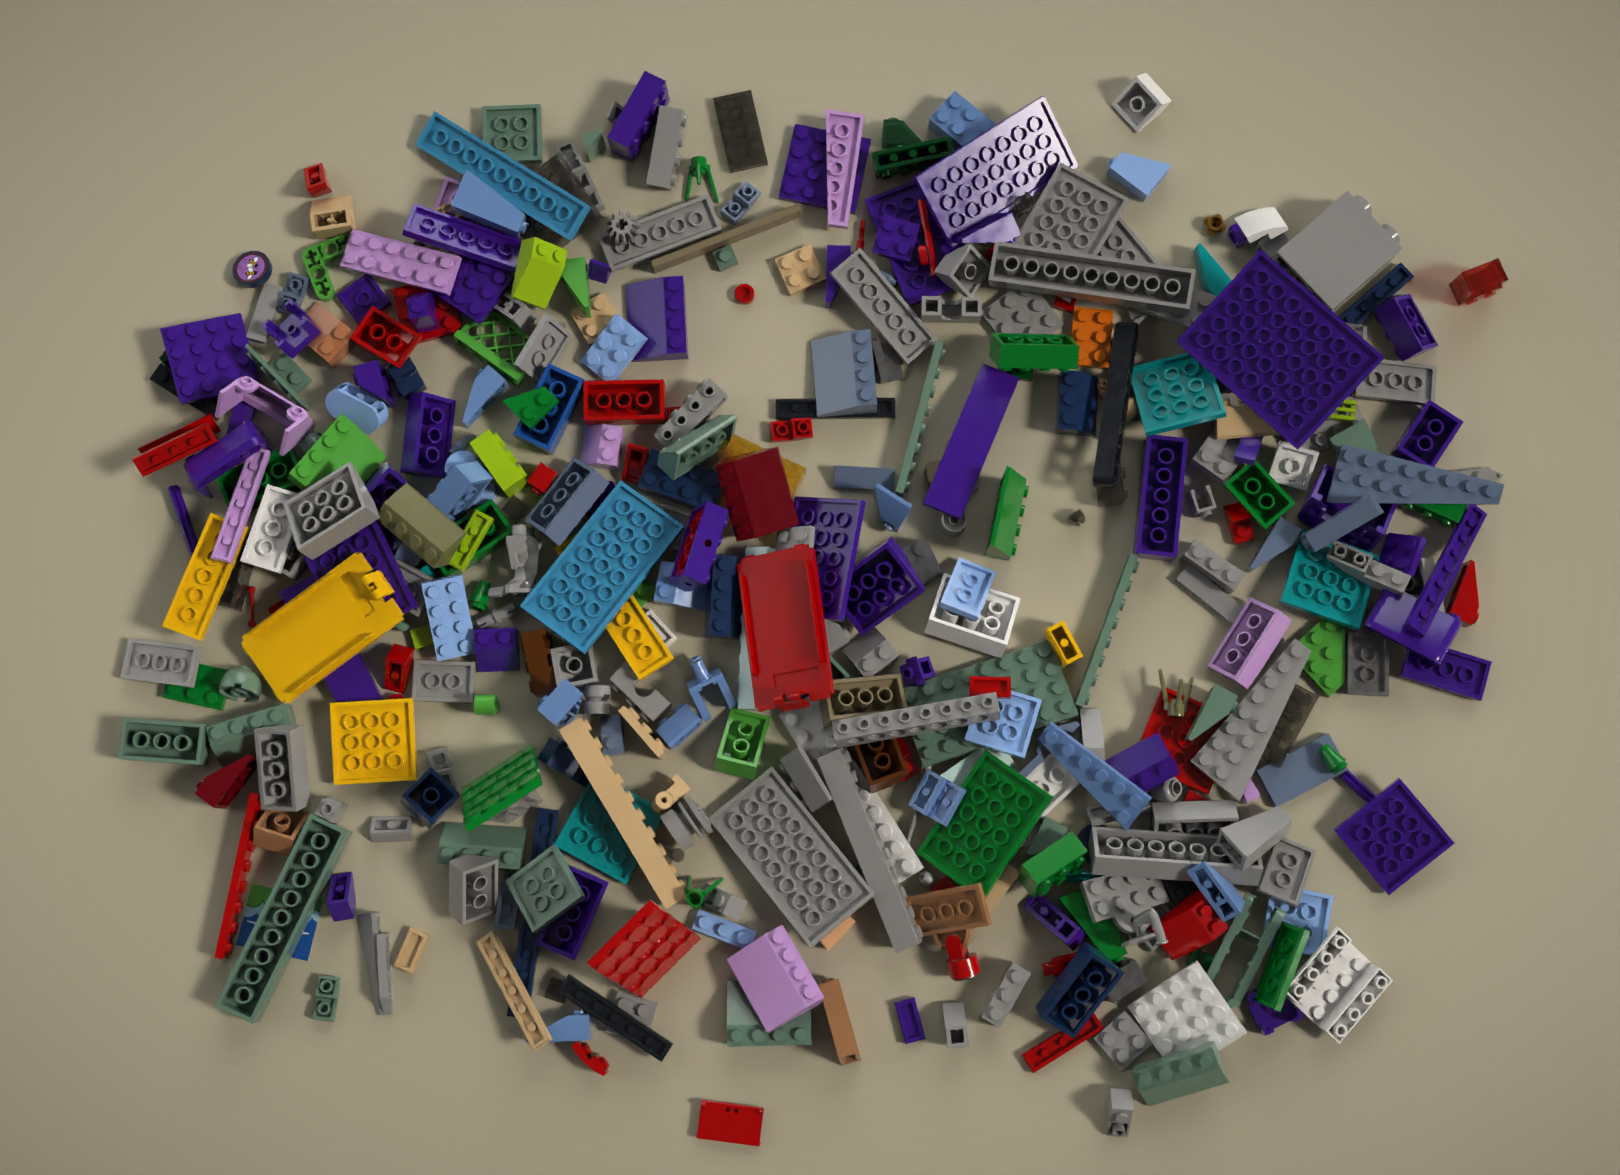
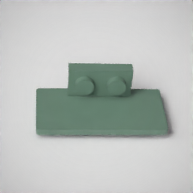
M249 344L245 345L249 350L246 354L260 366L261 370L296 405L301 408L304 406L309 411L311 407L299 396L313 382L309 376L286 353H282L269 365Z

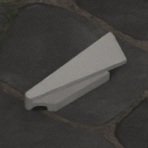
M380 913L358 914L357 922L376 1014H393L390 934L381 933Z

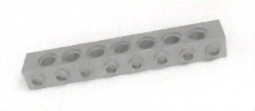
M992 692L832 721L836 747L843 748L1000 720V708L997 693Z

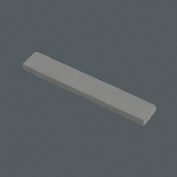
M1187 564L1175 579L1176 582L1231 625L1234 624L1244 608L1190 564ZM1280 639L1270 656L1274 655L1285 639Z

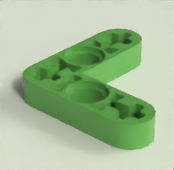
M344 233L310 246L303 251L302 258L315 293L324 302L333 300L336 294L325 263L344 255L347 240L351 233ZM337 243H340L342 245V250H340V247ZM334 245L336 247L335 252L330 255L327 254L326 248ZM311 253L316 255L314 256V259L317 265H314L313 262L310 260ZM317 270L324 271L321 279L314 278V273ZM320 284H324L327 290H330L327 292V296L322 294L324 290Z

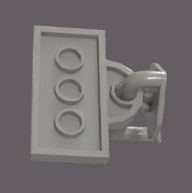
M1105 875L1079 883L1093 924L1112 919L1115 926L1122 932H1125L1127 941L1122 943L1121 947H1131L1154 938L1157 940L1155 942L1157 945L1168 943L1158 913L1152 908L1169 902L1161 879ZM1151 923L1154 933L1147 935L1146 928Z

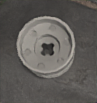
M690 796L685 798L689 805L687 809L682 802L678 803L681 810L680 814H677L671 808L660 815L663 823L683 851H686L695 844L692 836L694 833L701 839L705 838L700 830L704 827L708 834L713 832L706 813Z

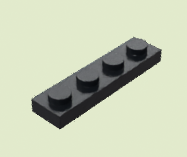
M160 363L150 377V380L178 397L171 369ZM218 398L189 403V405L205 415L211 413L215 421H218L219 418L215 417Z

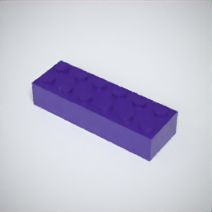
M1152 435L1144 438L1133 554L1138 555L1139 558L1174 561L1177 558L1188 438Z

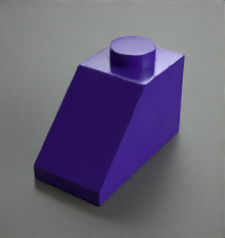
M352 872L331 875L327 906L334 922L354 919L356 898Z

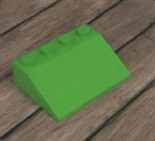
M341 413L289 472L287 479L304 491L346 463L352 462L363 483H365L387 456L357 425Z

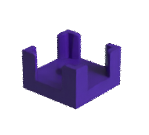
M290 298L284 306L292 314L282 324L277 326L268 319L261 326L276 339L274 343L277 347L293 359L321 331L305 310Z
M1257 988L1247 992L1243 998L1259 1033L1267 1036L1275 1032V1028L1289 1021L1296 1022L1303 1019L1300 1009L1295 1007L1287 998H1285L1281 1012L1253 1000L1257 995Z

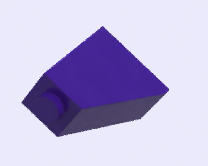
M425 291L412 294L406 302L409 319L417 330L421 333L439 329L433 292Z

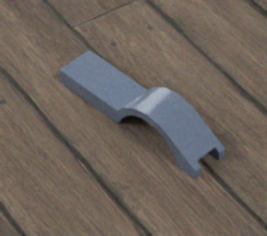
M1076 721L1059 725L1058 727L1071 734L1080 724ZM1037 740L1035 748L1036 756L1019 771L1024 777H1027L1044 761L1042 743Z

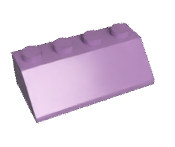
M1250 597L1207 666L1249 690L1292 620L1281 611Z

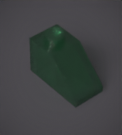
M897 118L884 119L881 149H890L921 142L919 137L903 120Z

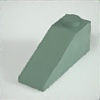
M1217 684L1211 686L1185 741H1192L1230 712L1233 713L1238 704L1236 701L1238 695Z

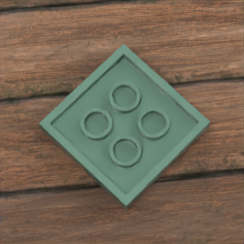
M541 104L482 106V140L519 163H542Z
M556 845L549 847L505 880L533 933L541 931L585 898L582 889Z

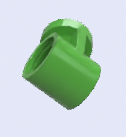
M475 695V715H497L500 709L497 695Z

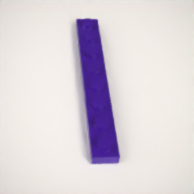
M1466 505L1460 522L1455 526L1404 624L1407 629L1419 638L1426 635L1487 516L1476 505Z

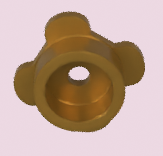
M1215 214L1210 218L1206 217L1203 220V224L1207 227V234L1210 236L1217 232L1222 233L1226 229L1220 214Z

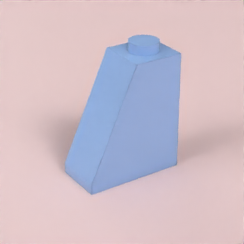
M1121 152L1117 158L1114 156L1108 163L1107 175L1144 202L1166 176L1171 166L1167 163Z

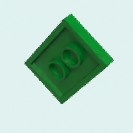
M199 664L194 688L165 685L162 697L224 711L227 698L219 693V685L223 675L229 670Z

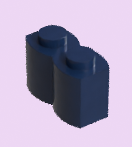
M410 356L401 369L385 363L387 366L385 372L390 380L394 379L396 383L394 389L399 397L403 396L407 400L409 399V394L422 392L427 389Z

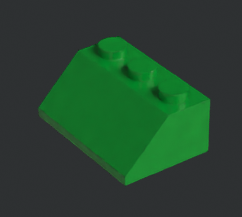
M1257 460L1254 466L1245 465L1224 484L1264 530L1295 504Z

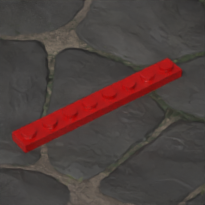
M249 794L214 958L228 959L234 950L233 936L238 931L239 923L237 918L243 908L241 899L247 889L246 876L252 866V861L250 860L251 853L254 852L256 847L253 845L254 827L259 821L260 811H263L261 810L260 794Z

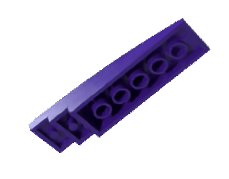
M982 363L923 505L961 520L1019 381L1018 377Z
M311 575L280 591L279 593L284 603H288L315 583V578ZM360 652L324 678L336 702L384 700Z

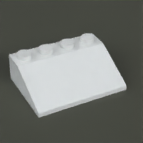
M944 573L924 633L1002 659L1021 598L990 588L976 622L939 607L951 575Z

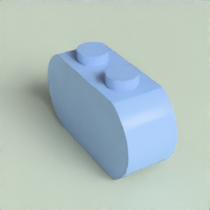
M349 382L340 384L326 396L325 404L331 416L337 419L342 413L365 434L373 433L388 419V409L383 400Z
M457 451L447 459L445 472L447 473L448 469L455 464L459 465L475 461L482 467L485 464L479 456L475 458L469 451ZM490 472L488 473L493 479L471 507L477 509L491 498L493 501L496 500L498 488L494 484L496 480Z

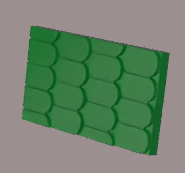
M532 743L507 758L506 761L504 760L490 769L489 772L482 774L471 783L462 787L463 823L468 833L486 821L509 824L543 802L536 790L543 784L536 751Z

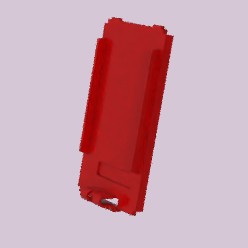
M802 543L794 545L793 548L757 556L749 555L745 556L744 559H740V563L737 564L755 708L759 712L777 708L787 712L810 707L806 700L800 698L801 695L809 694L810 702L831 698L830 695L835 693L815 549L809 548L808 544Z

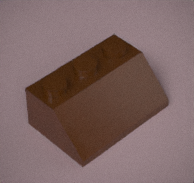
M896 738L854 745L871 794L893 786L909 774Z

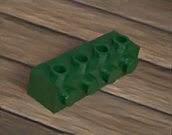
M950 136L873 152L872 163L876 179L886 180L894 175L900 174L905 176L913 171H924L953 152Z

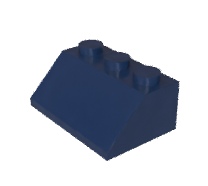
M1060 371L1058 376L1055 434L1096 436L1098 377L1082 371Z

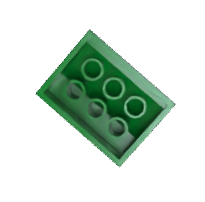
M1006 466L1000 481L985 556L1007 561L1010 560L1011 556H1015L1017 544H1014L1015 536L1019 537L1021 529L1018 519L1023 517L1025 505H1022L1023 497L1027 498L1029 486H1025L1026 479L1008 466Z

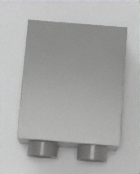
M1346 191L1277 251L1272 259L1334 312L1392 261L1403 248L1398 244L1400 237L1395 229L1388 224L1381 226L1370 215L1372 214V208L1368 201L1359 195L1353 197Z

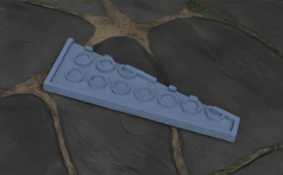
M1341 444L1325 503L1351 504L1364 496L1374 495L1379 504L1498 505L1504 484Z

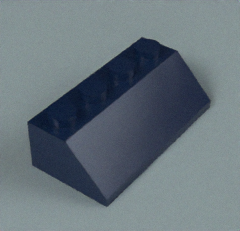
M716 554L717 558L710 568L709 573H711V577L707 583L704 638L740 640L743 610L737 564L740 563L742 558Z
M1085 942L1035 1007L1043 1020L1075 1038L1124 975V972L1105 954Z

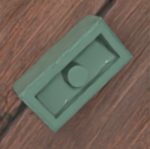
M601 130L582 135L590 162L606 148Z

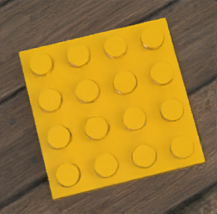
M414 698L330 703L334 785L418 780Z

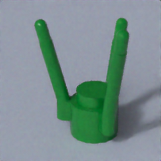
M703 156L691 158L685 200L689 199L693 173L697 176V184L700 185L701 176H704L706 172L715 202L719 203L710 172V165L707 164V159Z
M687 876L685 889L687 903L693 907V910L703 907L701 903L704 901L705 896L724 879L721 877L708 888L702 890L697 887L691 889V876Z

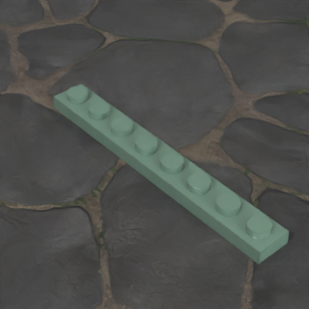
M936 340L895 491V494L899 497H903L904 492L908 493L911 481L907 479L909 473L913 474L916 462L912 461L913 456L919 453L921 443L917 441L919 435L923 436L926 424H923L924 416H929L931 405H927L929 397H934L936 386L932 385L934 379L939 378L941 368L938 367L939 360L943 361L946 349H943L944 342Z
M1130 553L1126 559L1074 703L1077 708L1081 709L1089 703L1091 694L1088 692L1091 686H1095L1098 675L1095 673L1097 668H1101L1105 656L1102 654L1104 649H1108L1112 637L1109 635L1111 630H1115L1119 618H1116L1118 610H1123L1126 602L1123 599L1125 591H1130L1133 583L1130 580L1131 575L1136 573L1140 562H1137L1138 555Z

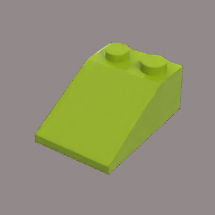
M536 237L522 240L511 298L543 310L546 309L563 273L568 250Z

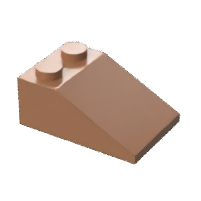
M316 302L308 310L307 314L321 333L307 346L335 369L356 346L350 339L354 332L321 304Z

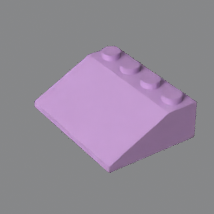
M783 924L762 935L726 959L767 1034L823 1002L824 996Z

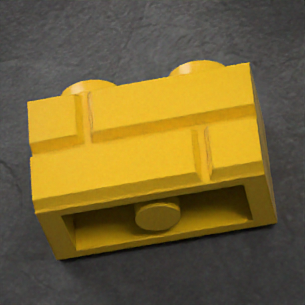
M1064 621L1047 628L1043 632L1057 658H1059L1062 668L1083 657Z

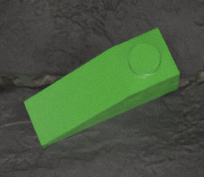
M585 257L566 259L560 280L564 281L565 288L586 317L591 318L588 268Z

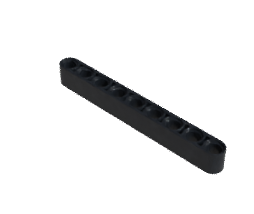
M1117 322L1115 325L1093 471V486L1095 488H1115L1117 485L1139 334L1137 322Z

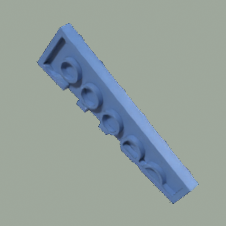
M1052 721L1038 737V740L1124 829L1127 830L1151 800L1152 797Z

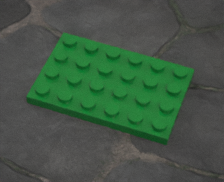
M987 750L983 752L961 785L967 791L948 826L946 827L936 822L916 852L961 886L981 883L985 899L1054 798Z

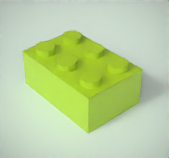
M488 429L470 442L472 448L510 499L530 486L526 481L529 479V476L520 464L515 465L518 461L508 448L504 450L507 446L497 432L493 434Z

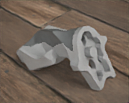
M519 524L512 525V536H506L505 542L511 569H515V577L504 586L489 588L488 597H494V599L526 598L536 586L534 578L537 574L542 541L535 538L534 528H526V525Z

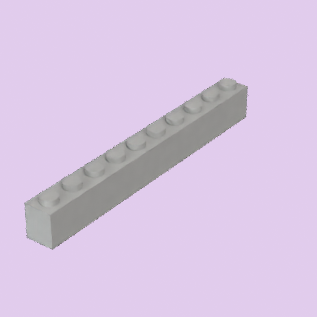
M843 747L816 758L867 884L876 894L873 899L895 953L919 945L923 941L922 930L919 925L916 926L914 921L915 913L913 908L907 904L905 899L907 894L904 887H900L898 871L891 865L889 860L891 859L890 852L882 843V832L879 828H876L874 823L875 815L872 809H869L867 806V796L865 791L860 789L858 784L859 776L856 770H853L851 767L849 752L845 751Z

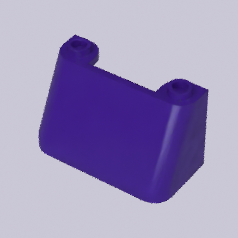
M1326 463L1320 470L1298 513L1299 521L1311 528L1351 505L1325 503L1334 468ZM1379 504L1384 511L1382 514L1336 541L1371 552L1385 536L1397 504Z
M1384 589L1362 628L1370 632H1379V636L1399 644L1416 653L1421 658L1426 657L1428 663L1438 667L1463 624L1459 621L1461 617L1452 612L1446 614L1438 610L1426 635L1419 638L1404 626L1417 598L1404 592L1403 596Z

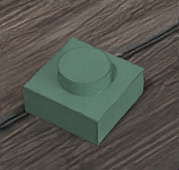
M731 245L713 251V256L720 272L738 265Z

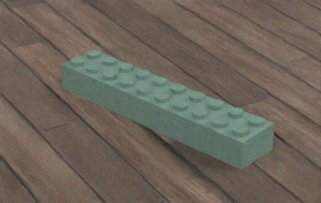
M309 814L215 1004L216 1007L251 1024L260 1022L353 831L336 823H331L316 814Z

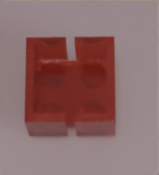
M1499 258L1462 272L1449 286L1458 306L1465 303L1468 306L1477 302L1480 297L1484 296L1486 299L1495 295L1496 291L1502 289L1503 284L1509 279Z

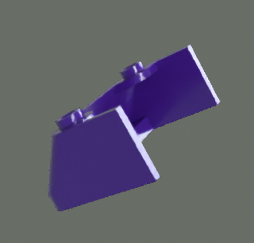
M243 421L236 426V429L217 442L211 444L198 454L187 457L183 466L193 488L211 499L214 496L207 484L262 448L270 450V452L275 451L261 428L253 422Z

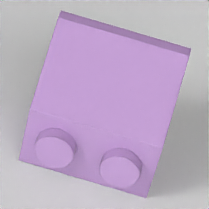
M606 424L586 426L580 461L590 467L619 471L625 437L623 427Z

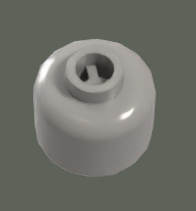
M1174 776L1150 789V792L1157 802H1174L1182 793V785Z

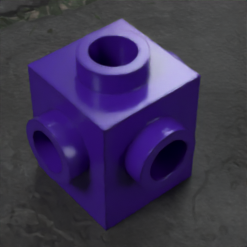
M917 656L906 659V664L899 666L905 686L914 684L917 687L926 684V679L935 676L929 656L919 659Z

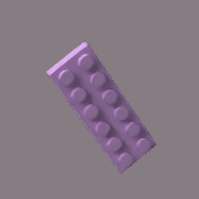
M352 229L340 266L344 269L450 296L462 258L457 255Z

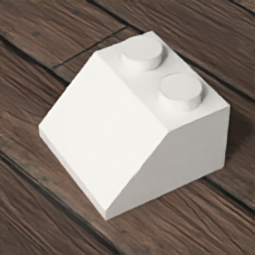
M1147 73L1136 76L1112 103V106L1136 132H1139L1159 116L1172 100Z

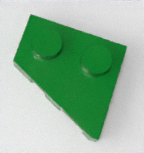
M544 386L503 400V403L531 430L559 403V400Z

